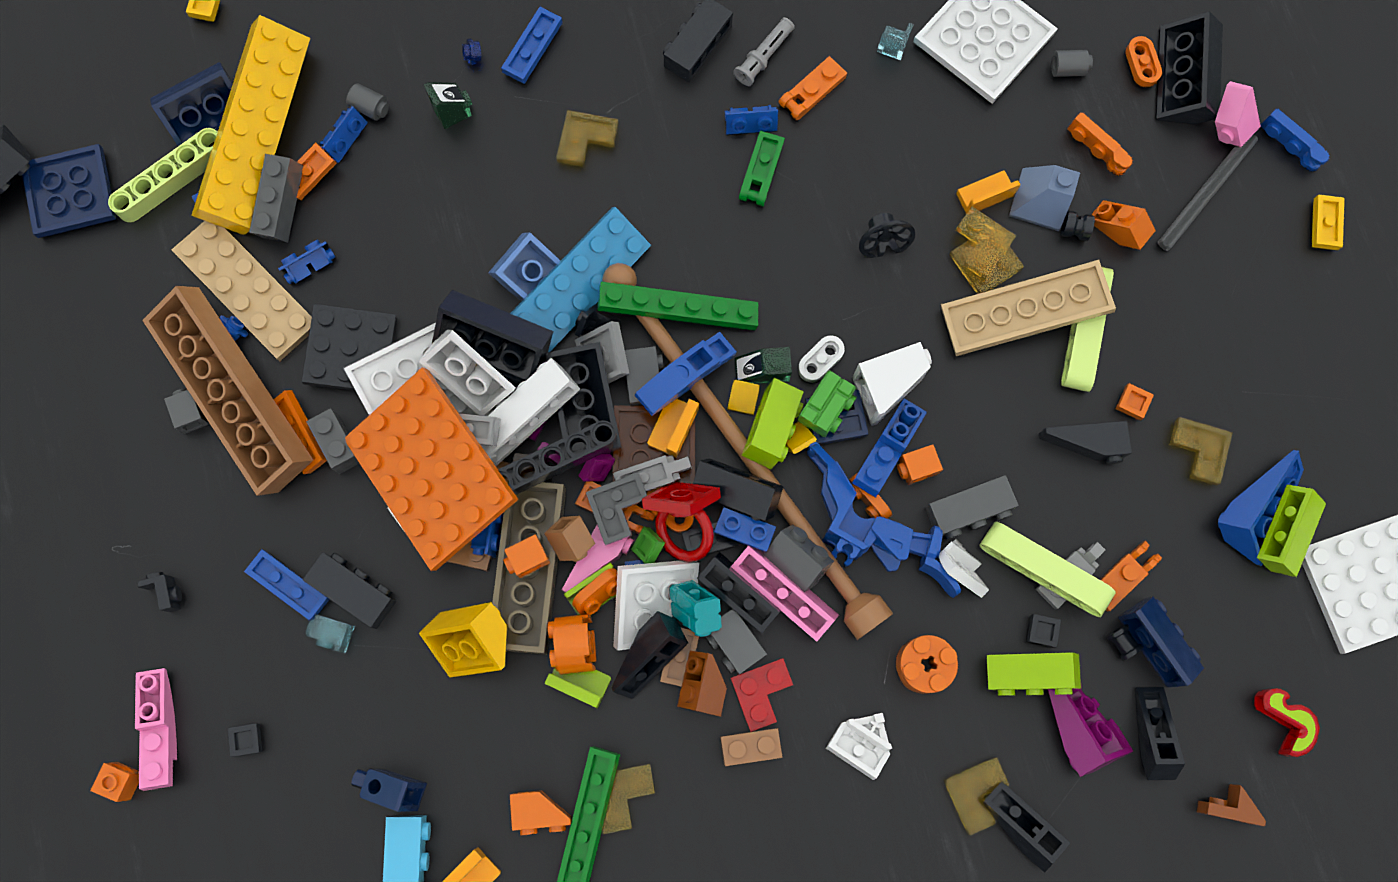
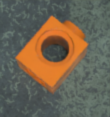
M934 445L903 454L898 460L899 464H897L901 479H906L908 485L936 476L943 470Z
M536 534L504 549L507 557L503 561L509 573H516L519 578L550 564Z
M119 762L103 763L90 791L115 802L129 801L139 784V771Z

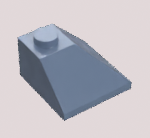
M1057 165L1023 168L1019 178L1020 187L1014 195L1009 217L1059 231L1074 197L1080 172Z

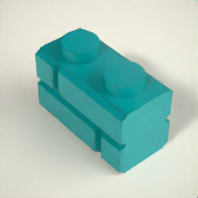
M693 580L674 584L670 587V599L673 601L671 603V613L683 626L688 627L696 636L700 637L708 636L713 631H717L722 627L721 615L718 614L721 611L719 598Z

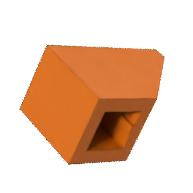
M1103 200L1092 213L1095 216L1094 226L1122 246L1141 250L1156 231L1144 208Z
M542 790L510 794L512 831L520 830V835L537 834V828L549 827V832L566 831V825H571L572 816Z

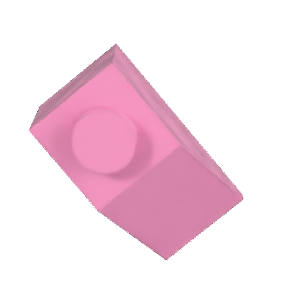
M1231 81L1227 84L1215 120L1219 141L1242 147L1261 127L1253 87Z

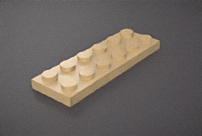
M204 221L172 249L185 265L277 360L281 361L309 336L312 317L225 228Z
M1099 260L941 304L942 313L956 356L1110 314L1116 310Z

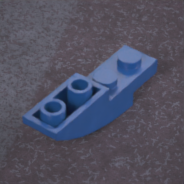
M718 332L707 341L702 340L669 364L635 393V397L653 416L692 389L699 380L733 358L737 351Z
M904 398L852 484L876 498L927 412Z

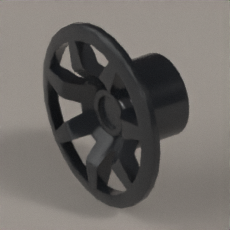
M890 213L877 214L869 220V230L861 237L859 249L867 258L876 257L869 252L875 250L877 245V257L883 256L888 245L896 253H901L914 241L915 229L908 222L894 220L893 215ZM906 229H908V230L910 231V234H902V233H903ZM866 240L872 241L864 247ZM896 240L907 242L902 247H899Z

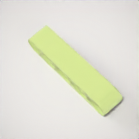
M205 128L116 190L108 200L110 209L123 221L134 222L206 171L213 146L209 147V145L215 142L217 131L212 128ZM194 157L191 162L187 163L190 158ZM173 172L170 177L166 178L169 173ZM148 188H151L148 193L144 194ZM129 203V205L122 210L123 206Z
M1102 267L1109 290L1111 291L1113 269ZM1106 315L1071 325L1061 380L1062 386L1086 392L1091 391L1096 376Z
M999 522L993 523L979 545L989 555L1096 617H1102L1116 594V591L1108 584Z

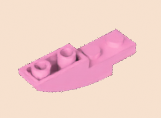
M162 668L137 672L135 729L140 731L139 789L146 791L173 786V760H177V739L173 699L167 670Z

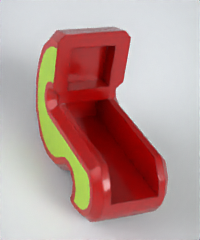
M1274 688L1259 691L1254 698L1256 710L1290 729L1278 754L1287 757H1299L1310 752L1317 742L1320 730L1316 715L1303 705H1287L1286 700L1290 698V695L1282 689Z

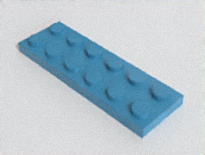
M612 207L510 314L554 331L548 350L550 352L576 325L579 314L583 310L587 311L598 302L599 285L602 282L605 270L615 263H624L631 267L651 244L616 207Z

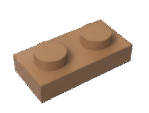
M684 628L681 629L688 644L663 668L660 682L682 687L690 650L696 651L699 636H696L693 631Z

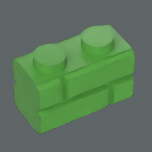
M827 371L799 415L798 421L822 437L826 438L829 431L834 434L842 422L839 415L843 409L849 411L857 398L853 395L856 387L845 379H841L835 373Z

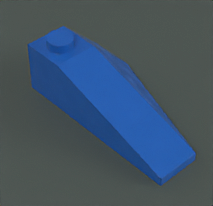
M1291 451L1235 498L1225 512L1219 516L1218 527L1221 530L1224 541L1256 565L1262 566L1263 564L1257 556L1286 485L1298 486L1304 471L1299 451Z

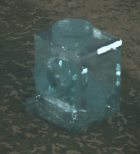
M316 615L314 620H311L307 626L306 636L317 639L315 645L332 649L333 644H335V651L346 653L355 626Z

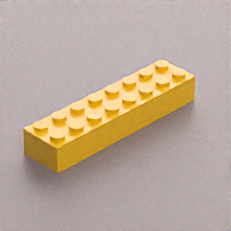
M261 15L252 23L191 216L242 235L249 232L265 154L275 155L310 41L309 37Z

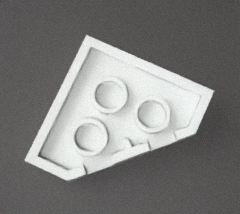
M671 561L618 566L613 647L617 650L630 649L639 629L657 611L672 617L671 603L673 601L670 599V587L674 584L690 580L698 583L699 562Z

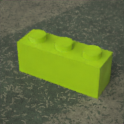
M776 378L771 381L763 393L741 456L769 469H772L778 461L781 463L784 461L789 449L785 446L787 439H791L796 429V425L793 424L794 419L799 416L803 408V403L800 402L803 391Z
M1286 485L1257 556L1271 572L1297 577L1326 505L1314 489Z
M1079 654L987 655L988 690H998V696L1015 695V690H1026V695H1044L1043 689H1055V695H1072V689H1081Z

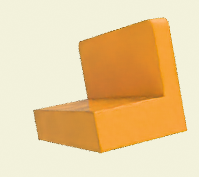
M1005 170L958 189L956 195L968 216L1013 197L1019 189L1020 183L1018 180L1011 183Z
M676 399L664 407L647 442L648 446L677 458L699 410V403L691 399L687 403Z
M477 847L442 882H493L501 874V871Z

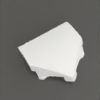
M955 539L940 552V562L947 574L982 598L989 589L974 572L982 563L966 552L962 544Z
M883 713L842 722L826 747L827 750L872 780L878 777L890 756L889 750L892 749L885 731Z

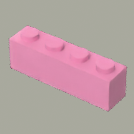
M748 546L731 568L815 641H818L839 614L810 589L806 592L801 590L763 555L765 551Z

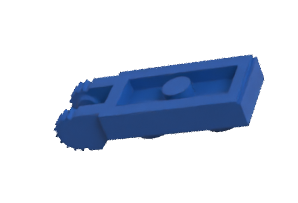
M1275 109L1260 124L1270 137L1277 139L1283 144L1289 153L1298 156L1301 165L1304 168L1306 167L1307 170L1316 171L1330 159L1327 150L1325 151L1317 143V140L1279 109Z

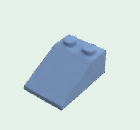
M530 232L522 233L488 273L510 293L523 301L560 260Z

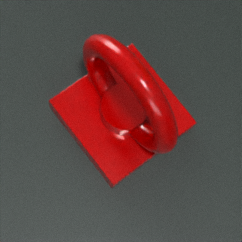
M675 482L642 498L643 509L658 511L655 521L656 533L665 542L663 548L671 556L684 562H695L708 554L713 544L714 533L711 521L703 508L721 498L720 487ZM669 514L673 517L693 515L697 519L702 529V542L697 549L686 551L673 543L666 527Z

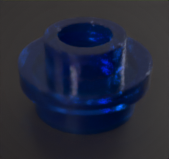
M472 38L467 39L466 44L462 45L463 58L468 60L469 65H474L475 62L481 61L479 41H473Z

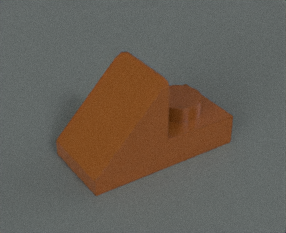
M1229 785L1227 800L1209 797V802L1198 801V813L1265 826L1266 820L1241 785Z

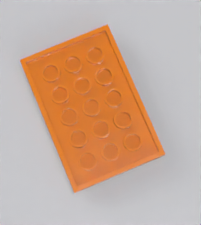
M422 367L345 437L348 447L430 571L438 570L519 500L430 371Z

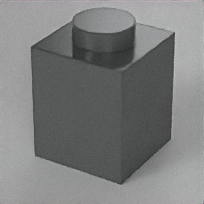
M187 388L176 390L172 393V396L164 399L174 429L186 434L210 425Z

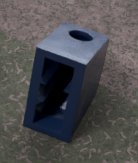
M372 768L367 772L358 769L354 773L351 782L352 786L361 789L360 798L397 812L418 811L427 785L426 782L398 773Z

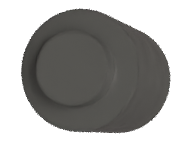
M1086 49L1055 50L1052 55L1051 68L1054 77L1086 76L1088 70H1091L1093 66V57L1089 55Z
M359 83L354 84L347 95V107L351 108L353 106L359 113L373 120L384 118L389 110L386 96Z

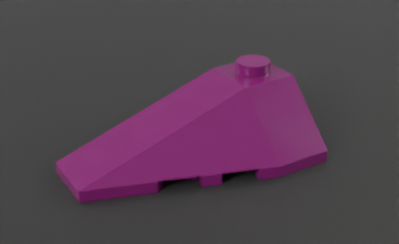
M1048 689L1064 750L1069 757L1071 766L1078 772L1080 777L1095 772L1133 752L1113 719L1111 718L1107 721L1097 709L1100 704L1094 697L1091 699L1086 696L1081 689H1072V695H1055V689Z

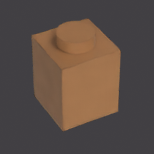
M580 516L561 517L544 533L560 561H580L587 556V551L596 544Z

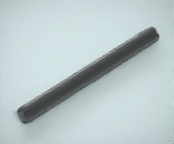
M1253 134L1242 147L1235 146L1159 239L1157 243L1159 247L1165 251L1173 247L1258 141L1256 135Z

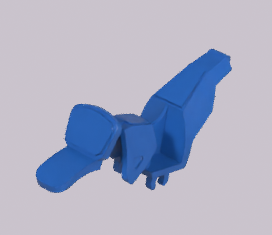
M813 442L810 444L807 454L823 473L821 496L830 517V525L822 541L834 548L832 555L835 559L838 553H844L847 556V560L843 565L848 567L853 559L857 560L871 547L888 572H893L899 568L900 561L906 560L909 553L921 556L919 570L933 577L950 597L954 598L961 593V588L956 579L947 574L942 564L935 560L939 556L943 530H940V527L932 526L928 534L913 532V529L879 516L870 519L859 517L853 509V500L857 493L839 463L835 462L819 443Z

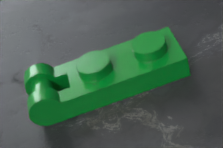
M763 131L759 132L740 191L739 200H752L756 202V205L764 207L782 151L784 137ZM752 183L761 186L760 192L750 189Z

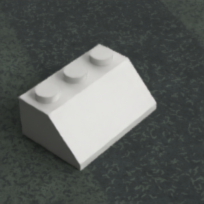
M446 330L431 344L419 360V363L480 416L485 415L516 388L453 330Z

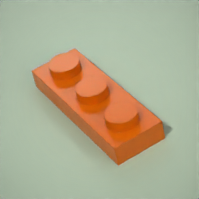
M284 390L274 401L314 461L302 471L303 474H311L327 460L306 422L308 419L293 391Z

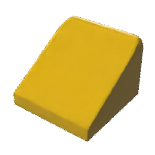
M733 380L727 410L754 415L760 385Z
M799 421L794 424L796 425L794 434L790 440L787 439L785 445L789 448L788 452L793 454L802 451L817 440L811 431Z

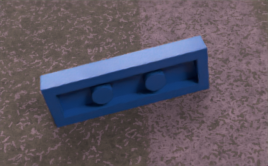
M539 7L501 67L502 73L525 84L562 25V17Z
M261 549L244 571L309 621H313L329 601V598L304 582L302 577L263 549Z

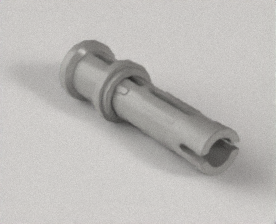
M783 17L760 46L747 54V59L744 63L734 69L735 77L742 84L751 86L754 83L755 76L767 67V60L790 32L795 29L794 24L788 18Z

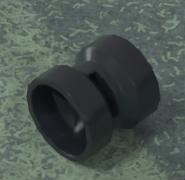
M1068 210L1061 226V236L1071 237L1074 235L1079 240L1088 241L1093 232L1095 216L1085 214L1078 217L1077 212Z

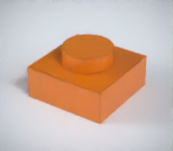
M1129 383L1124 388L1116 410L1135 419L1142 420L1154 395Z

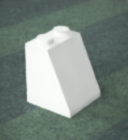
M921 342L858 364L852 379L856 389L859 390L861 401L871 426L877 425L922 381L931 368L932 360L930 353L927 349H923Z

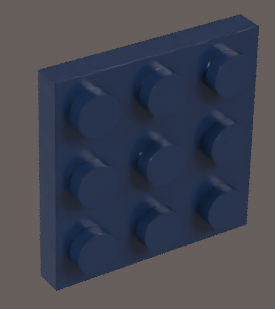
M100 144L29 160L28 164L30 167L23 174V181L34 236L41 238L117 219L116 213L108 205L112 192L104 150Z

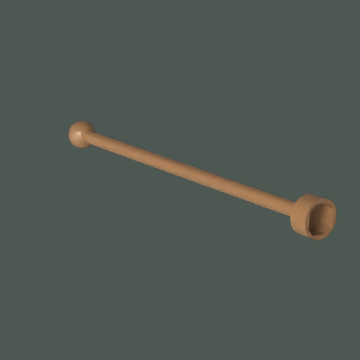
M615 263L605 270L602 282L636 286L637 277L634 270L627 264ZM636 315L670 363L684 354L658 318ZM701 379L695 383L690 390L750 472L755 476L781 485L769 468L741 456L747 438L704 380ZM783 489L777 506L778 510L790 526L793 524L803 529L808 538L816 545L823 547L828 552L829 557L834 560L826 575L848 603L845 608L844 623L858 640L886 620L893 612L880 595L860 593Z

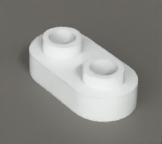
M836 336L822 338L801 359L798 366L800 377L810 383L819 381L827 371L832 369L841 360L844 354L843 342ZM832 348L835 354L828 355L825 349ZM808 366H813V367H815V368H816V372H815V373H809V372L807 371V367H808Z

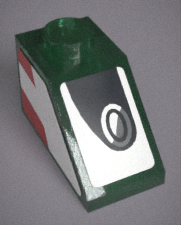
M428 82L424 84L432 108L444 129L472 116L469 108L472 101L466 90L460 91L456 83Z
M790 347L764 348L734 358L736 380L753 384L771 383L774 378L782 382L790 381L792 375Z

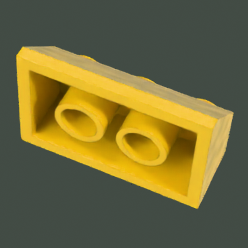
M492 602L440 612L419 632L449 677L499 671L505 667L507 625L502 619L500 611Z

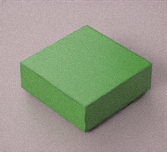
M643 526L631 550L644 564L654 563L665 542L650 527Z

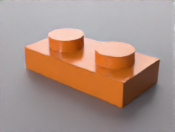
M316 142L297 161L303 165L297 198L302 200L337 164Z

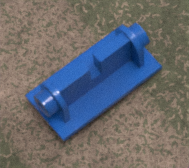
M771 105L753 107V111H748V108H730V110L725 111L726 134L777 131L778 109L771 107Z
M351 106V108L341 112V116L333 125L335 130L329 131L323 141H320L319 145L339 163L368 122Z
M317 239L304 247L307 251L297 257L293 253L281 260L283 266L278 269L279 271L284 268L288 273L284 274V277L289 284L293 282L296 284L311 274L306 266L309 263L312 264L316 271L332 263V259L336 257L330 248L325 251L323 246L328 244L326 241L320 243Z
M724 507L714 533L767 552L776 526L760 520L755 521L749 516Z
M504 512L472 539V554L480 556L486 554L496 558V552L499 551L500 528Z

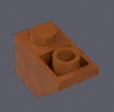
M690 650L677 707L721 717L727 688L713 654Z

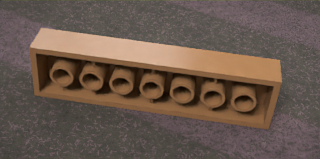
M175 286L142 321L255 494L259 496L280 492L314 461L200 288Z

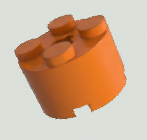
M589 614L556 617L554 621L548 622V635L554 642V650H550L551 667H555L560 675L590 672L596 669L591 663L596 662V643L594 630L588 631V623H593Z
M925 635L910 640L901 647L896 657V670L902 683L909 690L916 693L928 694L942 691L953 682L957 674L958 661L956 651L949 643L937 636ZM929 659V664L932 665V668L924 671L925 666L921 664V661Z

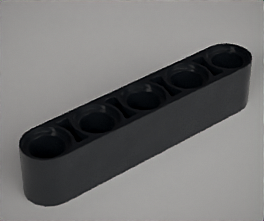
M608 421L596 422L498 470L504 479L509 480L510 488L517 495L611 450L617 443L615 427ZM603 430H607L612 434L611 438L605 442L597 439L598 433ZM575 443H584L586 445L585 451L581 454L573 453L571 449ZM556 454L561 457L559 464L556 466H548L546 464V460L550 455ZM525 467L535 468L534 475L531 478L524 479L521 477V471Z

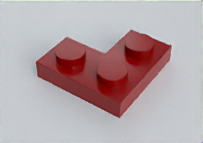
M783 658L730 678L750 732L777 722L767 695L793 685Z

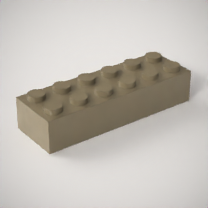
M542 482L517 494L516 496L519 500L503 514L492 604L500 611L501 617L507 625L506 651L547 655L549 644L548 622H551L558 557L544 533L564 515L566 488L564 484ZM536 534L550 564L522 578H519L516 573L510 574L503 561L507 557L504 549Z

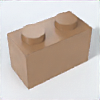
M778 728L720 736L724 766L782 758Z

